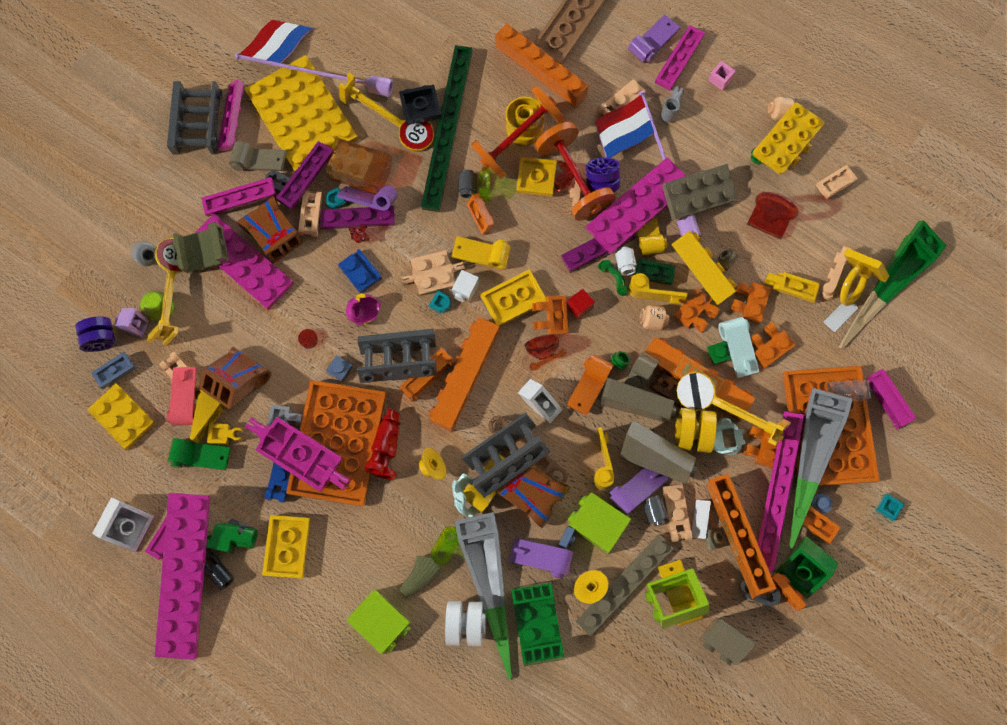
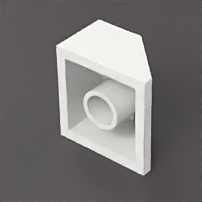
M111 497L92 534L102 540L136 552L154 516Z

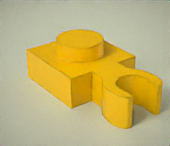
M209 424L207 443L228 445L229 439L237 442L242 441V438H236L235 434L243 432V430L240 428L230 430L229 424Z

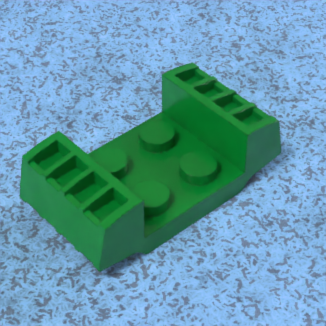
M551 581L511 588L524 667L565 660Z

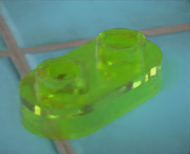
M482 167V171H479V182H482V187H479V195L481 199L483 198L484 202H490V167Z
M448 526L444 528L432 548L431 557L437 564L443 565L449 562L459 544L456 527ZM450 533L455 535L454 540H448ZM440 551L445 552V556L443 558L438 557V553Z

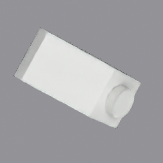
M532 379L518 392L527 405L548 423H551L563 410L544 386Z

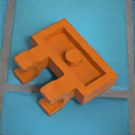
M739 282L735 293L747 296V300L744 304L742 301L734 299L730 310L742 313V317L750 322L760 324L771 288L754 282L749 287L747 284Z
M697 288L674 314L673 318L686 328L693 325L698 331L703 333L708 323L698 317L704 311L712 319H715L720 309L710 304L713 299Z
M547 296L546 302L532 303L533 311H547V321L533 322L534 330L548 329V335L568 334L566 296Z
M773 322L763 329L770 337V341L764 344L758 333L751 337L752 346L756 349L754 352L755 357L764 369L795 346L784 330L780 333L778 332Z
M752 426V428H749L748 436L761 439L759 448L747 444L744 447L743 454L755 457V464L773 469L777 445L775 446L768 442L771 434L765 432L764 429Z

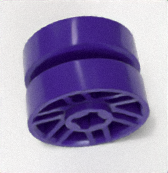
M601 157L593 159L586 164L587 186L591 193L602 188H611L613 192H616L620 188V164L617 160Z
M90 317L75 324L79 349L81 351L97 352L111 348L116 344L112 322L108 317Z

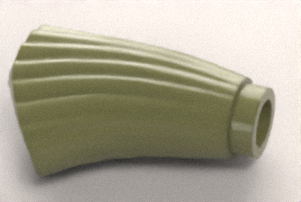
M416 556L415 566L411 574L399 589L408 598L425 587L443 570L432 557Z

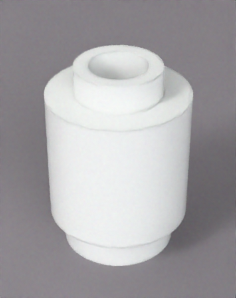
M627 246L619 248L615 256L621 275L629 276L636 273L637 264L634 250Z

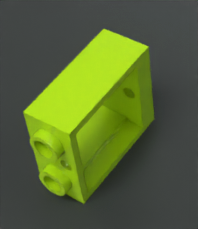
M693 568L647 584L645 597L648 604L653 605V617L656 623L660 622L662 629L709 613L708 600ZM688 584L697 606L664 616L656 594Z

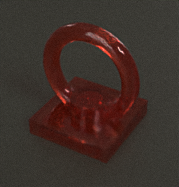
M762 191L755 198L756 206L747 225L781 240L789 222L798 216L799 210L796 204L789 198L778 193Z

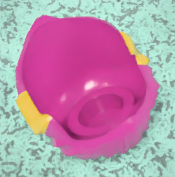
M357 294L349 300L346 306V316L358 326L366 325L378 316L381 302L371 295Z

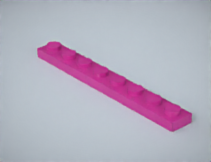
M785 411L783 419L791 423L789 427L783 430L782 436L784 438L777 444L758 539V546L768 570L773 573L775 572L805 419L803 414Z

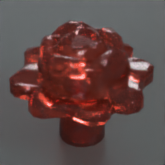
M360 224L359 228H349L351 239L356 243L369 241V235L365 232L367 226Z

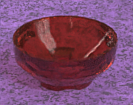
M542 335L527 341L524 346L529 355L539 360H544L554 355L559 347V338L556 335Z

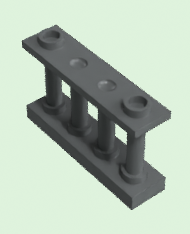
M173 81L167 148L173 155H180V148L183 146H206L210 153L215 155L216 148H218L220 99L223 98L222 89L219 88L216 81H212V90H187L181 81ZM187 97H211L210 106H185V99ZM186 113H209V122H184L183 116ZM208 130L207 139H182V131Z
M434 328L358 336L360 354H365V367L357 368L360 383L438 375L436 361L430 360V348L436 347ZM422 348L423 361L411 362V350ZM403 350V363L392 364V352ZM384 352V365L372 366L373 353Z
M526 412L462 456L464 462L472 470L476 469L479 477L473 480L472 483L484 498L550 453L548 446L539 436L534 438L531 430L536 427V424ZM524 435L528 443L518 449L514 441ZM508 446L511 455L501 460L498 452ZM492 457L495 466L485 472L482 463Z

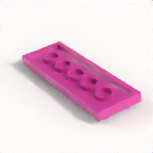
M667 157L586 225L585 229L611 255L668 206L662 184L686 177V175Z
M213 214L195 233L208 230V224L213 222L223 227L230 262L217 266L269 310L294 284L293 281L218 216Z

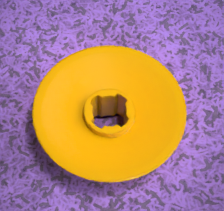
M425 448L422 452V460L419 462L421 472L428 478L444 479L446 476V466L443 458L436 450Z
M598 570L584 572L577 578L574 584L576 598L586 604L600 601L608 590V579L604 573Z

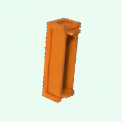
M442 348L430 358V360L436 361L438 375L409 378L400 386L402 393L411 402L417 401V396L448 367L453 368L452 358Z

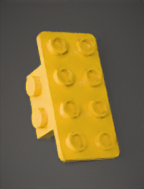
M794 103L754 149L752 155L781 175L786 170L788 171L791 166L795 167L802 159L800 157L801 154H806L812 147L810 143L824 125V121L799 103Z

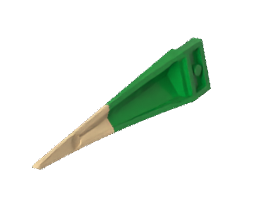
M924 220L918 221L909 235L904 237L886 267L889 278L886 283L878 280L840 343L839 348H844L892 298L935 262L947 246Z

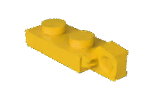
M786 272L778 273L777 275L768 273L764 282L774 286L773 289L778 292L812 303L816 301L820 283Z

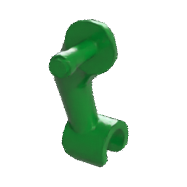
M602 260L598 264V268L604 273L608 270L615 277L617 293L620 296H625L628 289L623 275L612 266L609 260Z

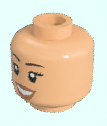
M648 305L645 309H642L640 323L643 324L645 329L661 331L664 325H668L669 314H666L664 307Z

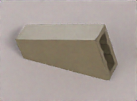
M607 378L600 403L601 406L668 423L670 418H674L676 407H673L674 400Z
M632 420L619 458L687 484L689 477L693 478L697 467L694 466L696 458Z

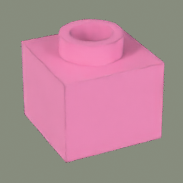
M721 61L710 73L708 81L723 91L733 79L736 71Z

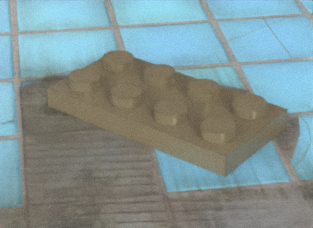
M728 164L662 184L672 220L738 199Z

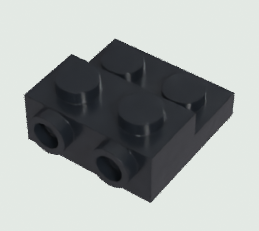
M434 84L399 91L406 125L442 118Z

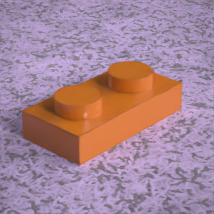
M479 193L473 194L467 203V207L481 234L485 235L494 226L493 217L489 214L485 202L481 199Z
M811 506L802 525L826 544L832 542L841 528Z
M778 572L771 576L775 587L779 589L780 594L795 611H800L806 606L803 602L804 597L802 594L791 588L789 585L790 581L784 574L780 575Z

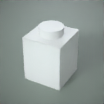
M461 270L452 288L454 298L461 302L467 301L470 303L480 284L479 277Z

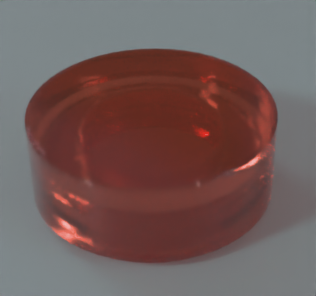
M305 329L300 332L298 341L302 347L311 349L317 345L318 336L313 330Z

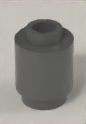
M463 170L459 174L458 192L462 198H471L473 194L477 193V174L473 170Z
M660 496L645 499L644 508L649 524L654 523V526L665 524V519L669 517Z

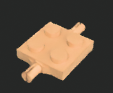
M444 250L410 259L412 275L401 278L403 285L414 282L418 288L419 295L422 296L437 292L438 290L453 288L455 284L454 272L465 268L463 262L452 264L448 259L447 251Z

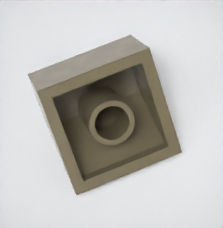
M720 618L713 619L700 638L704 642L702 645L711 653L714 651L721 655L720 659L729 666L731 664L738 665L756 645Z

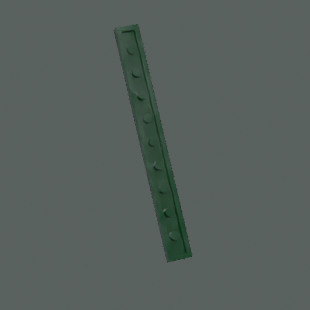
M458 45L454 47L441 109L442 118L439 119L421 204L422 210L440 212L473 52L472 47Z

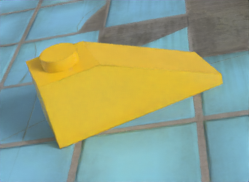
M200 390L190 434V439L196 443H200L208 432L209 424H214L226 408L202 390Z

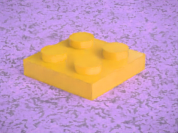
M521 157L516 193L553 197L557 160Z

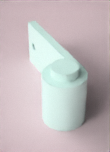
M743 317L719 323V333L721 338L728 343L737 378L759 372L749 334L750 325L748 320Z

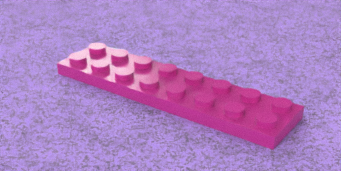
M168 493L154 657L197 659L211 495Z

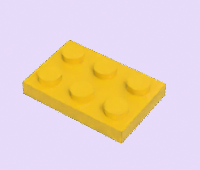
M530 269L480 294L494 323L500 327L532 311V303L546 302V297Z
M117 383L87 409L125 450H128L156 424Z
M270 515L262 576L304 578L310 518Z

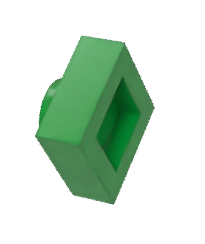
M726 341L707 347L713 366L732 360Z

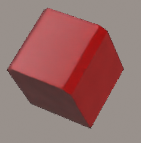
M583 288L566 302L568 309L577 319H580L592 310L595 304L594 300Z

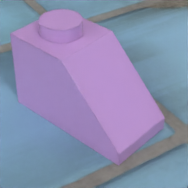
M122 308L121 312L116 316L114 326L123 332L142 338L149 320L134 308Z

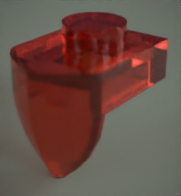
M557 161L563 172L555 179L554 187L560 192L563 188L566 189L571 185L574 176L566 162Z

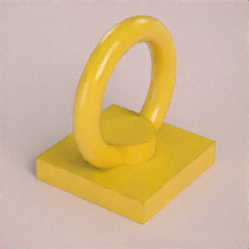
M847 248L843 255L852 270L843 283L840 302L844 306H851L863 293L870 276L886 283L889 274L881 261ZM857 275L861 276L855 291L848 298L854 279Z

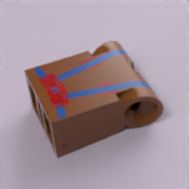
M275 196L261 204L256 210L236 221L246 233L255 239L273 264L303 244L297 231L281 212Z
M232 347L228 354H225L203 369L199 389L228 409H231L251 393L254 388H260L265 385L271 377V372L235 347Z
M531 465L499 487L496 493L529 514L539 527L544 528L552 516L553 504L561 501L571 487L552 479L537 467Z

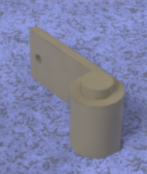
M237 141L234 142L229 164L232 166V169L242 171L243 169L282 171L287 151L253 149L249 144Z

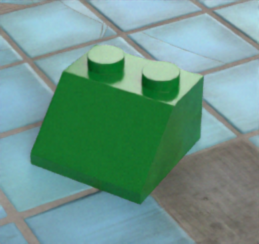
M806 536L794 547L777 568L776 573L784 574L789 579L790 584L808 599L833 576L839 563Z

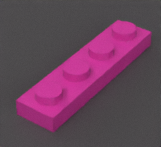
M691 25L688 26L655 79V84L671 91L702 41L705 32Z
M238 79L228 85L218 143V150L223 152L232 148L234 142H236L235 132L238 128V114L241 111L240 102L244 93V82Z
M269 177L202 197L201 199L205 215L209 217L213 214L216 215L270 199L277 195L273 179Z

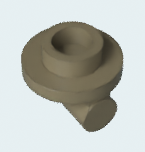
M724 250L719 255L718 262L725 271H728L738 258V255L733 250Z
M716 528L707 530L705 539L707 549L714 550L722 545L723 536Z

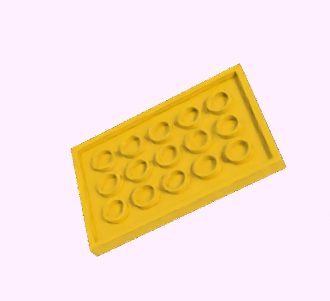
M306 55L288 64L315 70ZM282 67L244 88L280 149L287 151L286 159L294 172L318 141L333 149L335 153L337 150H340L342 144L348 146L358 140V136L319 75Z

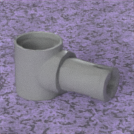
M674 87L671 97L664 102L661 118L665 122L670 123L676 120L681 105L680 101L684 94L683 88H680L678 92L679 87Z

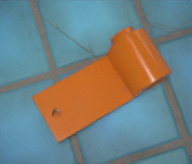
M594 354L592 357L588 356L583 365L586 367L584 374L566 405L586 416L614 366Z

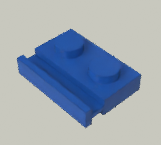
M360 249L338 264L339 268L360 294L373 286L376 281L382 279L381 275Z

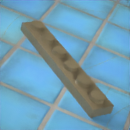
M659 534L608 587L605 596L600 601L593 603L575 622L591 636L674 548Z

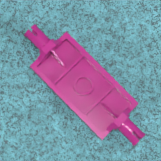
M276 417L270 426H264L254 418L249 419L248 422L254 426L247 423L245 428L258 435L260 439L255 451L320 492L323 491L329 481L342 490L347 488V485L341 481L349 484L351 480L336 471L343 460L342 457L279 417Z

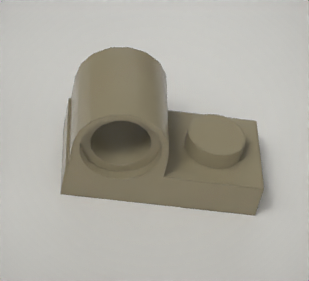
M643 351L635 361L624 383L643 390L660 361Z

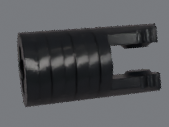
M212 552L209 554V557L216 566L211 569L205 561L204 571L217 587L223 590L235 578Z

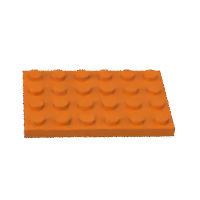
M851 366L784 371L782 376L787 412L805 415L812 388L852 399L847 421L819 486L879 482L862 367ZM802 429V434H801V439H800V444H799V449H798V454H797V459H796V465H795L797 479H798V470H799V462H800V453H801L803 429Z
M310 380L300 431L342 457L343 460L336 471L351 481L349 484L341 481L347 485L345 490L329 481L323 491L320 492L290 473L286 491L287 495L361 507L365 506L371 473L366 472L364 469L373 453L371 447L377 429L381 424L386 392Z

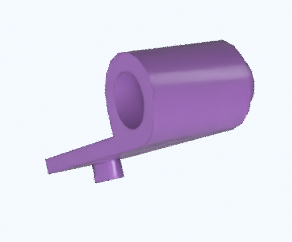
M664 14L642 37L640 35L636 36L630 42L628 50L641 62L649 63L655 57V53L680 30V27Z
M391 185L383 186L376 195L345 186L338 193L337 198L384 211L394 203L398 194Z
M644 468L621 488L619 485L610 492L612 496L609 499L620 512L627 516L669 478Z
M514 538L509 562L552 572V577L563 579L564 576L569 574L574 552Z

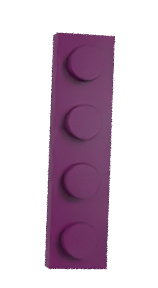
M318 141L276 197L277 201L293 210L334 154L333 149Z
M390 206L384 211L371 207L321 210L322 230L395 226L394 206Z
M633 235L623 245L633 241L635 239V236ZM593 238L562 254L561 259L571 273L606 255L608 252Z

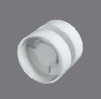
M448 601L445 622L446 646H460L463 634H466L468 646H482V636L485 635L486 614H483V602H469L467 613H463L461 601Z

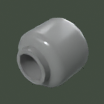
M139 241L133 245L131 257L142 266H151L156 262V246L146 241Z

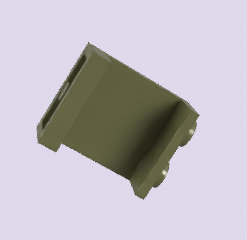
M213 222L208 224V230L187 236H181L177 233L173 234V247L178 257L176 263L180 270L191 273L230 262L221 225Z

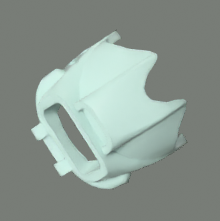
M729 418L717 421L713 450L730 455L739 453L742 445H745L743 429L739 430ZM732 429L736 446L726 448L722 431Z
M463 473L458 481L454 479L452 483L453 497L455 498L454 505L459 513L468 515L470 518L474 517L476 513H480V511L474 506L469 509L465 507V494L462 491L468 483L472 485V481L475 479Z

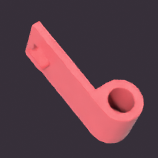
M197 367L173 368L170 411L167 412V421L172 426L193 424L196 409L194 404Z

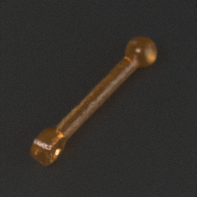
M561 349L559 353L538 363L532 362L530 369L534 371L538 366L559 356H565L566 350Z

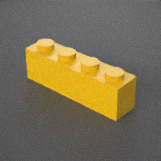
M689 230L671 245L718 305L736 292L734 288L737 285L731 277L727 279L723 275L724 268L719 262L714 263L711 259L714 255L708 247L703 248L699 242L702 239L696 232L692 234Z

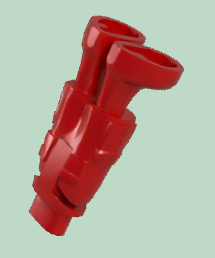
M388 409L386 416H383L371 447L372 456L364 469L375 477L387 480L396 479V472L389 468L388 464L389 459L396 456L400 430L398 426L401 424L399 421L400 413L392 409Z

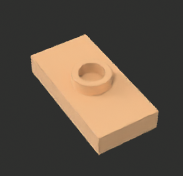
M845 165L819 181L816 187L827 200L856 182L858 178L848 165Z
M576 180L575 187L570 189L569 198L573 199L572 208L581 199V189Z

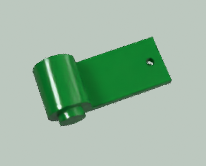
M173 438L167 462H170V466L175 468H182L185 465L226 471L231 448L193 443L188 440Z

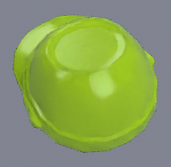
M150 291L144 295L140 302L141 310L151 321L159 322L161 319L164 292ZM173 299L171 303L170 316L173 314L175 309Z

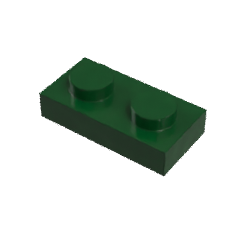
M638 259L636 274H645L650 282L672 285L676 266Z

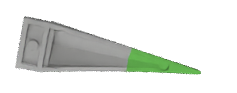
M815 388L811 389L805 412L790 549L794 547L819 483L847 421L852 403L851 398Z
M492 512L455 521L461 549L480 600L483 602V608L507 676L511 680L512 673L500 538L495 513Z

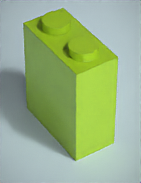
M591 492L589 496L584 495L579 502L580 509L578 512L573 511L567 521L570 522L569 527L575 529L574 532L606 554H609L631 519Z
M375 589L346 620L380 654H385L386 652L389 654L397 646L395 641L400 636L404 638L411 630L409 626L412 624Z

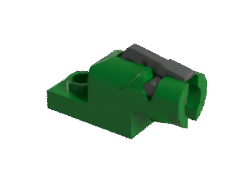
M230 519L227 523L215 524L212 536L207 535L206 548L232 554L234 547L253 549L257 540L258 530L234 519Z

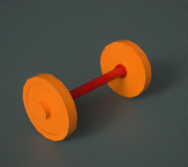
M537 85L533 86L530 91L541 107L491 153L490 151L487 153L477 140L471 144L482 158L479 161L486 168L490 167L500 179L504 178L507 174L495 162L496 158L543 114L548 113L558 124L566 121L563 114L556 107L557 103L551 96L548 97Z
M564 122L545 131L537 139L535 148L541 156L552 155L560 151L585 196L571 210L574 219L581 221L603 212L615 201L616 195L611 188H602L591 193L566 149L577 138L579 130L573 122Z

